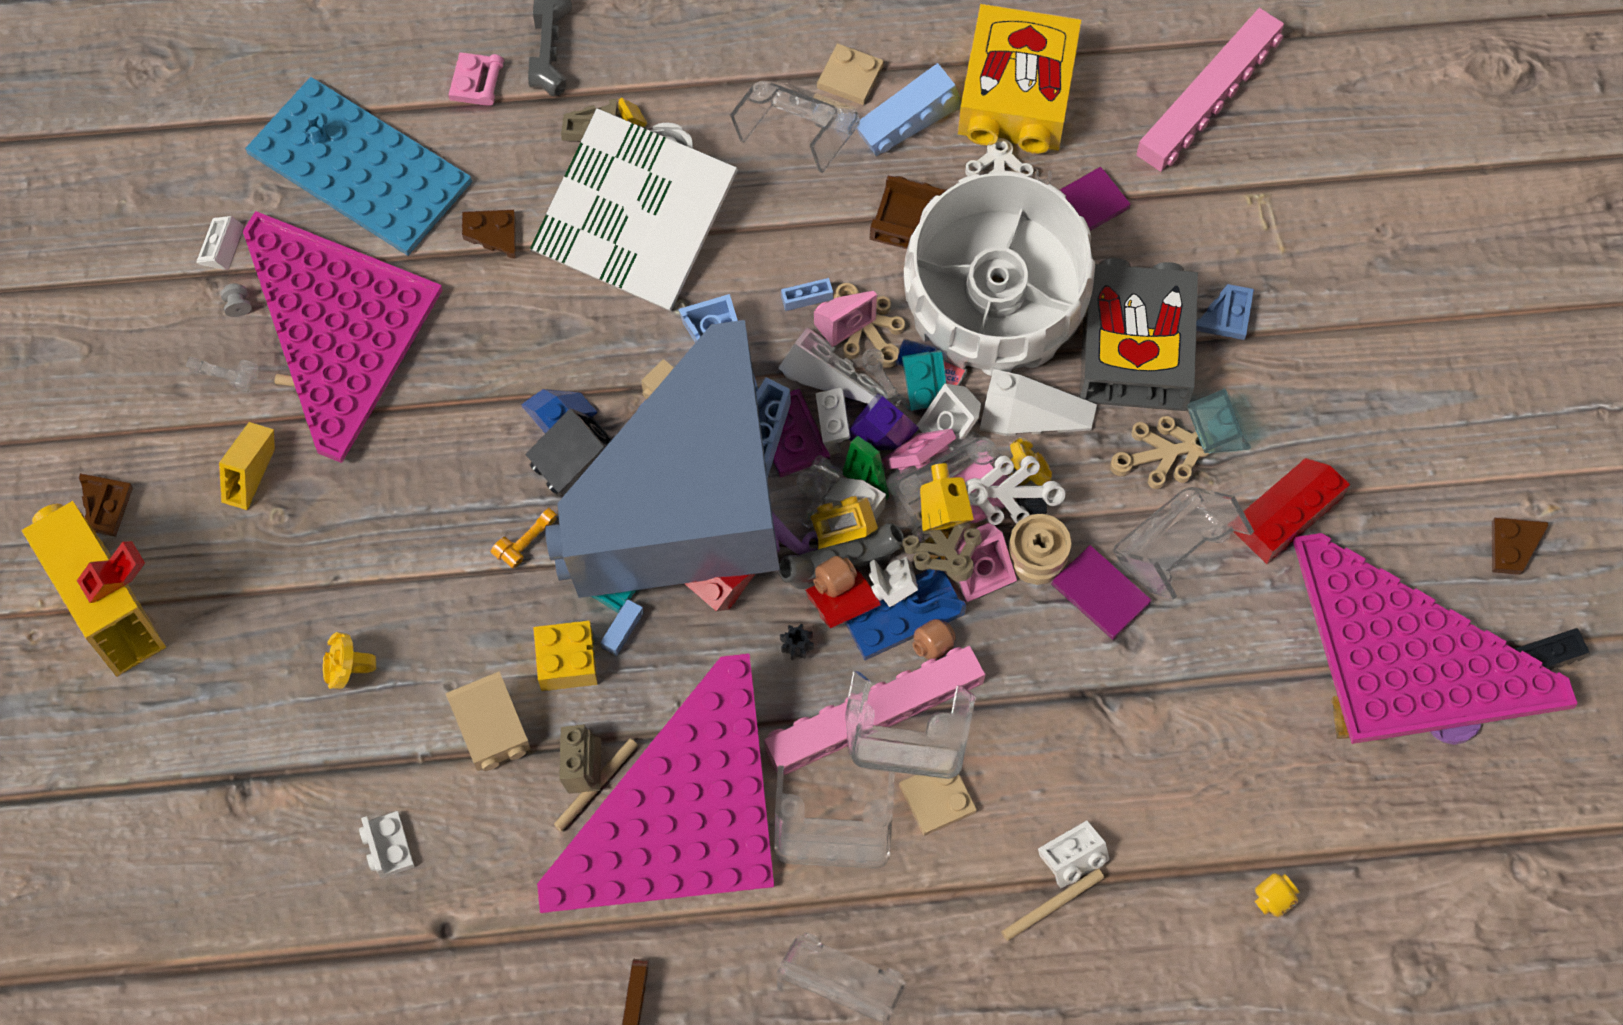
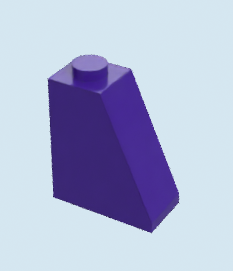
M877 393L850 425L849 440L852 442L859 436L864 441L872 444L878 451L894 450L911 439L919 427L885 397Z

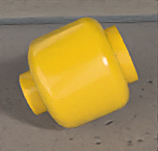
M1273 873L1255 887V893L1259 898L1254 902L1265 915L1271 912L1273 916L1281 917L1297 905V894L1300 892L1286 874L1281 876Z

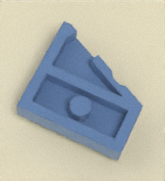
M1227 284L1219 297L1210 304L1205 314L1196 321V331L1245 340L1254 289Z

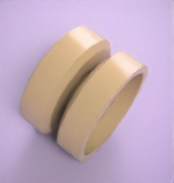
M1034 514L1023 518L1016 524L1012 530L1008 553L1015 575L1018 578L1035 585L1047 584L1052 582L1066 568L1072 543L1070 533L1061 521L1053 516Z

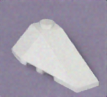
M806 328L797 339L778 368L792 381H798L801 384L824 391L842 388L844 397L867 404L870 403L877 393L886 399L890 396L868 375L858 374L852 366L854 364L848 358H839L833 352L835 347H832L827 340L809 328Z
M993 369L980 430L1003 436H1015L1016 433L1027 432L1041 434L1042 431H1058L1059 433L1090 431L1097 404L1025 376Z

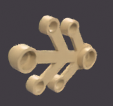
M843 283L835 289L833 299L843 297L844 295L858 294L859 291L853 284ZM885 296L877 297L876 312L878 314H876V320L849 336L848 342L845 343L843 349L846 358L855 359L859 356V340L863 330L878 351V362L882 366L893 367L898 363V348L893 344H886L873 326L889 328V331L894 335L903 333L905 329L903 318L898 316L893 318L882 316L889 313L891 309L889 298ZM880 303L887 304V307L881 308L878 305ZM894 323H899L901 327L894 328L892 325ZM852 347L855 348L856 351L850 353L847 351V349ZM891 356L893 359L885 360L884 357Z
M1169 416L1160 418L1157 429L1161 434H1170L1181 440L1182 443L1173 444L1150 432L1145 423L1138 422L1132 428V437L1137 441H1144L1157 449L1132 455L1118 452L1111 459L1110 469L1117 476H1126L1131 472L1132 466L1162 459L1157 469L1152 471L1148 478L1149 486L1153 489H1159L1164 485L1165 476L1176 457L1188 453L1184 463L1178 465L1174 472L1176 481L1185 483L1190 479L1191 470L1197 459L1206 457L1212 452L1214 442L1212 437L1206 432L1196 431L1190 433L1176 426L1174 420ZM1168 423L1171 427L1164 428L1161 424ZM1142 429L1145 433L1138 434L1135 430ZM1196 441H1202L1205 445L1199 446L1196 444ZM1123 459L1127 464L1122 465L1117 460ZM1178 471H1185L1187 476H1180ZM1159 477L1161 482L1156 483L1152 478Z

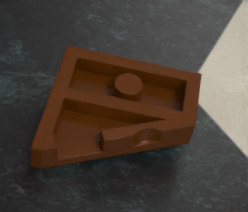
M515 210L462 212L463 240L473 244H480L491 251L496 249L506 253L507 257L515 259Z
M80 473L79 481L82 485V501L86 511V520L96 533L116 537L133 486L127 482Z
M1494 517L1492 520V572L1520 575L1546 531L1548 522Z

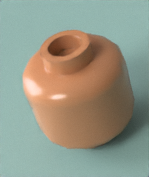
M833 556L816 567V578L813 582L821 594L826 593L830 597H837L854 586L857 573L848 558L843 559L840 556Z
M932 619L914 631L913 648L921 657L923 656L928 660L938 659L953 649L956 639L955 632L946 621Z

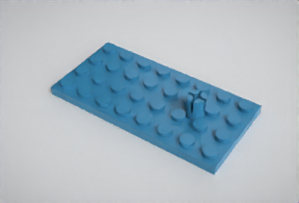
M312 77L301 86L245 148L247 154L407 256L410 255L472 183L470 175Z

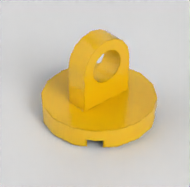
M1018 437L1010 444L1013 458L1010 459L1014 464L1013 470H1019L1021 468V461L1027 456H1033L1038 461L1040 468L1036 474L1028 476L1017 486H1024L1029 481L1034 482L1038 486H1043L1044 483L1051 481V469L1042 454L1039 452L1034 453L1031 450L1034 447L1033 444L1022 437ZM1005 463L1001 468H1005L1008 463ZM1030 463L1027 468H1031L1034 463Z
M336 632L331 635L327 642V645L331 646L330 652H325L323 657V678L325 683L329 684L328 687L330 689H343L348 683L351 673H369L376 670V656L369 653L354 652L353 642L349 634Z

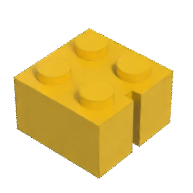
M590 620L533 627L537 677L541 691L598 685L593 631Z

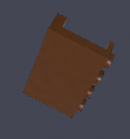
M888 175L876 217L872 220L870 226L869 240L907 249L910 238L920 222L924 208L935 196H941L948 189L944 190L933 187L924 182H913L902 176L894 177Z

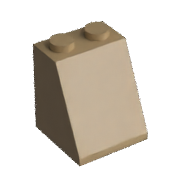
M500 671L445 693L477 772L480 770H492L499 765V762L509 758L511 760L521 758L526 754V751L531 750Z

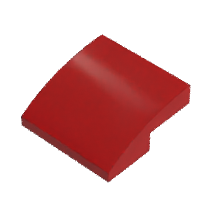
M855 569L857 577H855L854 586L837 597H830L826 593L821 594L815 585L805 590L808 599L818 609L821 619L830 629L880 606V602L872 588L857 569Z

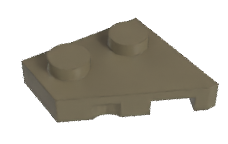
M617 99L609 100V105L597 109L616 116ZM595 105L585 107L581 111L564 114L561 129L562 140H582L596 111Z

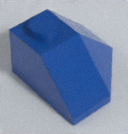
M542 389L521 404L522 408L544 433L570 408L592 417L597 414V411L581 392Z

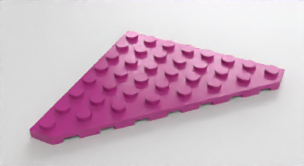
M255 211L244 228L243 234L318 454L342 463L442 293V285Z
M1323 533L1294 538V548L1351 744L1575 709L1577 706L1570 680L1565 675L1559 672L1556 674L1542 666L1541 661L1524 651L1521 653L1506 645L1507 641L1488 630L1482 631L1470 623L1471 620L1452 609L1448 611L1435 603V599L1416 588L1413 590L1400 582L1401 579L1382 568L1377 569L1365 562L1366 559L1347 547L1343 549L1331 542V538Z
M750 654L722 656L717 660L537 883L540 913L774 887Z

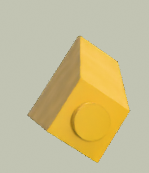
M249 422L220 460L221 503L244 510L249 508L275 450L274 429Z

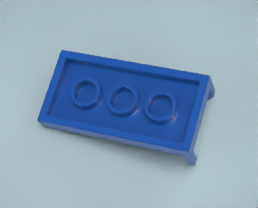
M928 569L915 575L918 587L916 592L891 607L888 606L884 599L879 600L880 606L845 621L864 660L913 639L914 631L932 619H939L948 623L965 615L966 604L964 601L959 600L944 571Z

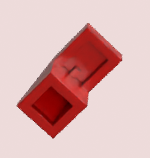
M124 541L109 560L90 562L76 581L89 603H95L132 582L145 565V562L132 541Z

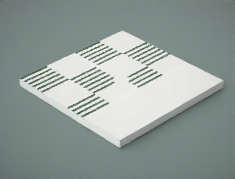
M596 109L533 240L530 250L671 312L738 169L612 114Z

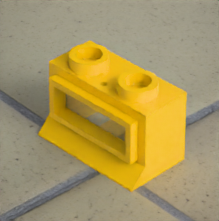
M851 496L841 500V504L833 506L832 502L817 507L818 512L810 517L818 537V549L866 537L878 529L868 497L857 500L856 496Z

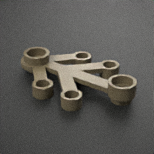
M920 510L915 518L917 529L922 534H929L936 544L919 542L916 536L904 538L902 541L904 551L907 554H915L913 557L915 567L918 570L933 569L946 571L947 575L957 582L969 579L974 569L971 557L976 547L982 542L980 531L976 528L968 529L971 526L969 521L955 526L947 540L941 530L923 531ZM964 534L966 544L958 555L955 550ZM930 555L945 556L947 560L931 559Z

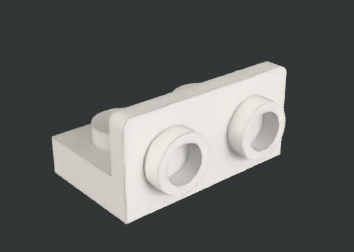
M842 388L816 393L822 439L830 455L840 453L839 443L850 438L844 392Z
M907 556L901 560L891 562L885 570L881 569L875 559L870 562L871 573H869V576L874 584L871 588L875 596L880 601L884 599L889 607L918 590L913 565Z
M398 811L369 820L367 816L361 818L363 827L359 828L363 844H369L371 854L366 856L371 872L376 870L382 879L415 868Z
M1088 821L1081 823L1038 848L1040 857L1055 874L1060 888L1076 882L1080 877L1102 867L1104 863L1109 861L1106 842Z

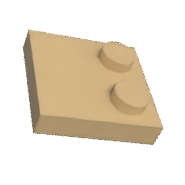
M837 43L817 82V88L864 105L883 68L884 60Z
M952 759L899 782L900 789L923 836L969 817L977 811Z

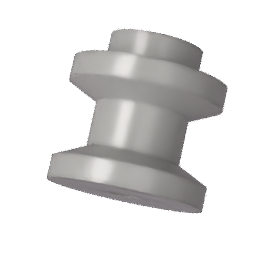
M232 283L221 291V299L228 302L224 307L227 316L239 317L251 311L250 302L244 300L248 295L245 286Z

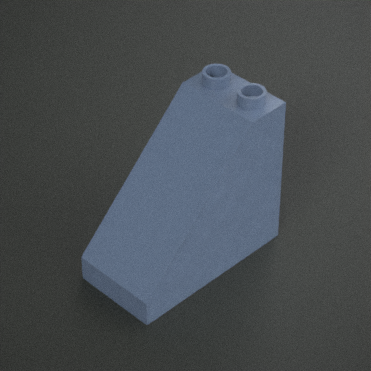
M745 320L711 324L558 502L559 524L546 526L545 529L550 560H555L558 580L572 579L579 598L705 581L716 577L741 576L780 570Z

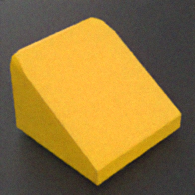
M624 98L619 99V113L622 119L637 126L645 127L647 121L638 106Z

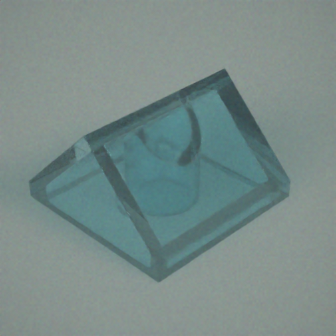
M1226 389L1217 391L1187 405L1204 453L1242 451L1251 448L1234 400Z

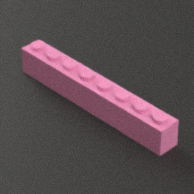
M1258 8L1139 141L1136 155L1160 172L1167 165L1172 166L1179 156L1178 152L1182 148L1187 149L1194 139V134L1205 129L1210 120L1209 117L1220 112L1227 97L1232 98L1237 92L1240 82L1242 80L1247 81L1250 78L1256 64L1261 65L1265 61L1271 47L1276 48L1283 39L1281 32L1284 23Z
M970 646L963 649L956 647L950 650L946 657L936 660V658L924 662L921 668L913 672L906 670L898 674L896 679L889 683H877L870 688L869 692L862 695L860 693L853 694L845 699V703L836 707L829 705L820 710L819 715L810 719L809 717H803L794 722L792 727L784 731L782 728L772 731L767 735L768 738L764 739L765 750L780 778L984 684L985 673Z

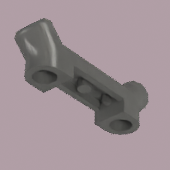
M534 0L533 3L535 29L542 30L540 56L529 57V87L543 88L552 97L559 96L567 87L566 77L553 66V62H557L558 50L557 46H554V40H559V25H556V23L572 11L571 0Z
M887 523L866 537L821 548L802 555H785L779 562V575L785 583H790L797 589H807L814 586L813 580L816 578V567L833 556H840L843 559L848 558L855 569L869 565L874 559L878 565L885 564L892 559L894 552L903 546V533L897 525Z

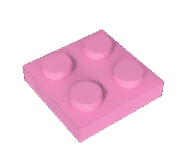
M953 429L916 434L883 458L882 462L886 469L898 468V470H904L914 465L916 468L923 467L931 462L930 457L946 451L949 448L948 444L955 440L956 436Z

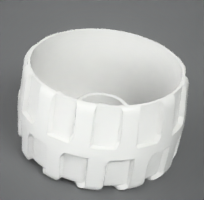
M1015 171L983 175L976 173L958 180V184L945 191L941 196H935L924 208L920 222L910 238L905 256V295L914 316L917 332L924 342L931 341L940 349L944 359L949 363L962 369L966 365L982 369L985 374L992 376L993 369L1011 373L1012 369L1023 366L1035 368L1050 360L1056 350L1064 342L1072 338L1087 311L1093 291L1095 261L1092 258L1090 248L1091 232L1084 217L1078 215L1072 205L1065 199L1066 195L1053 185H1046L1036 179L1025 176L1024 173ZM996 275L999 278H1003L1004 281L996 283L991 277Z

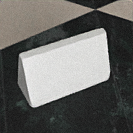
M232 216L213 218L196 263L227 270L242 234L243 224Z

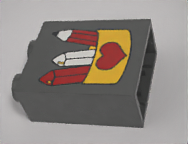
M1108 258L1099 264H1095L1093 291L1087 311L1083 317L1079 398L1102 405L1187 411L1195 385L1198 272L1184 271L1181 265L1172 262L1159 263L1153 266V268L1131 267L1130 263L1124 259Z

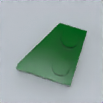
M857 436L850 444L842 475L848 479L865 481L885 493L886 500H888L889 492L880 452L872 444Z

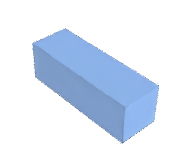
M829 278L781 289V298L785 311L833 300V290Z
M627 599L601 640V648L617 656L642 617L643 608Z

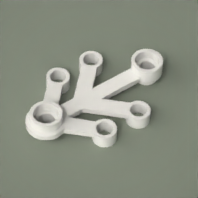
M998 138L996 143L987 146V153L977 161L971 160L966 164L965 173L967 176L976 173L980 175L982 169L994 162V169L990 173H1004L1006 163L1016 172L1021 173L1022 170H1027L1029 173L1024 175L1032 178L1033 167L1028 163H1021L1012 154L1013 147L1008 140ZM975 167L977 171H971L969 168Z
M1007 456L997 458L995 468L983 478H973L965 482L970 505H979L984 511L986 519L992 525L1000 524L1004 519V514L999 507L992 506L987 498H999L1011 513V518L1017 524L1020 520L1029 516V513L1023 506H1019L1013 498H1043L1048 505L1056 506L1064 500L1065 490L1056 481H1048L1043 486H1017L1028 476L1034 475L1039 471L1040 465L1033 456L1025 457L1021 461V468L999 486L991 485L1002 475L1010 474L1014 468L1013 462ZM1008 463L1005 468H1001L1002 464ZM1030 463H1034L1031 468H1027ZM994 513H998L996 517L991 518ZM1024 513L1020 518H1017L1018 514Z

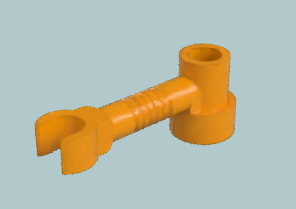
M547 508L536 520V523L515 543H512L504 536L495 543L490 553L498 560L502 559L512 569L516 568L524 559V556L520 553L546 529V526L552 525L557 520L555 517L557 514L550 508Z

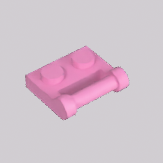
M460 52L449 91V99L451 101L486 106L493 105L495 100L493 93L499 70L503 68L504 58L499 55L483 56ZM484 68H489L484 91L480 93L478 89Z

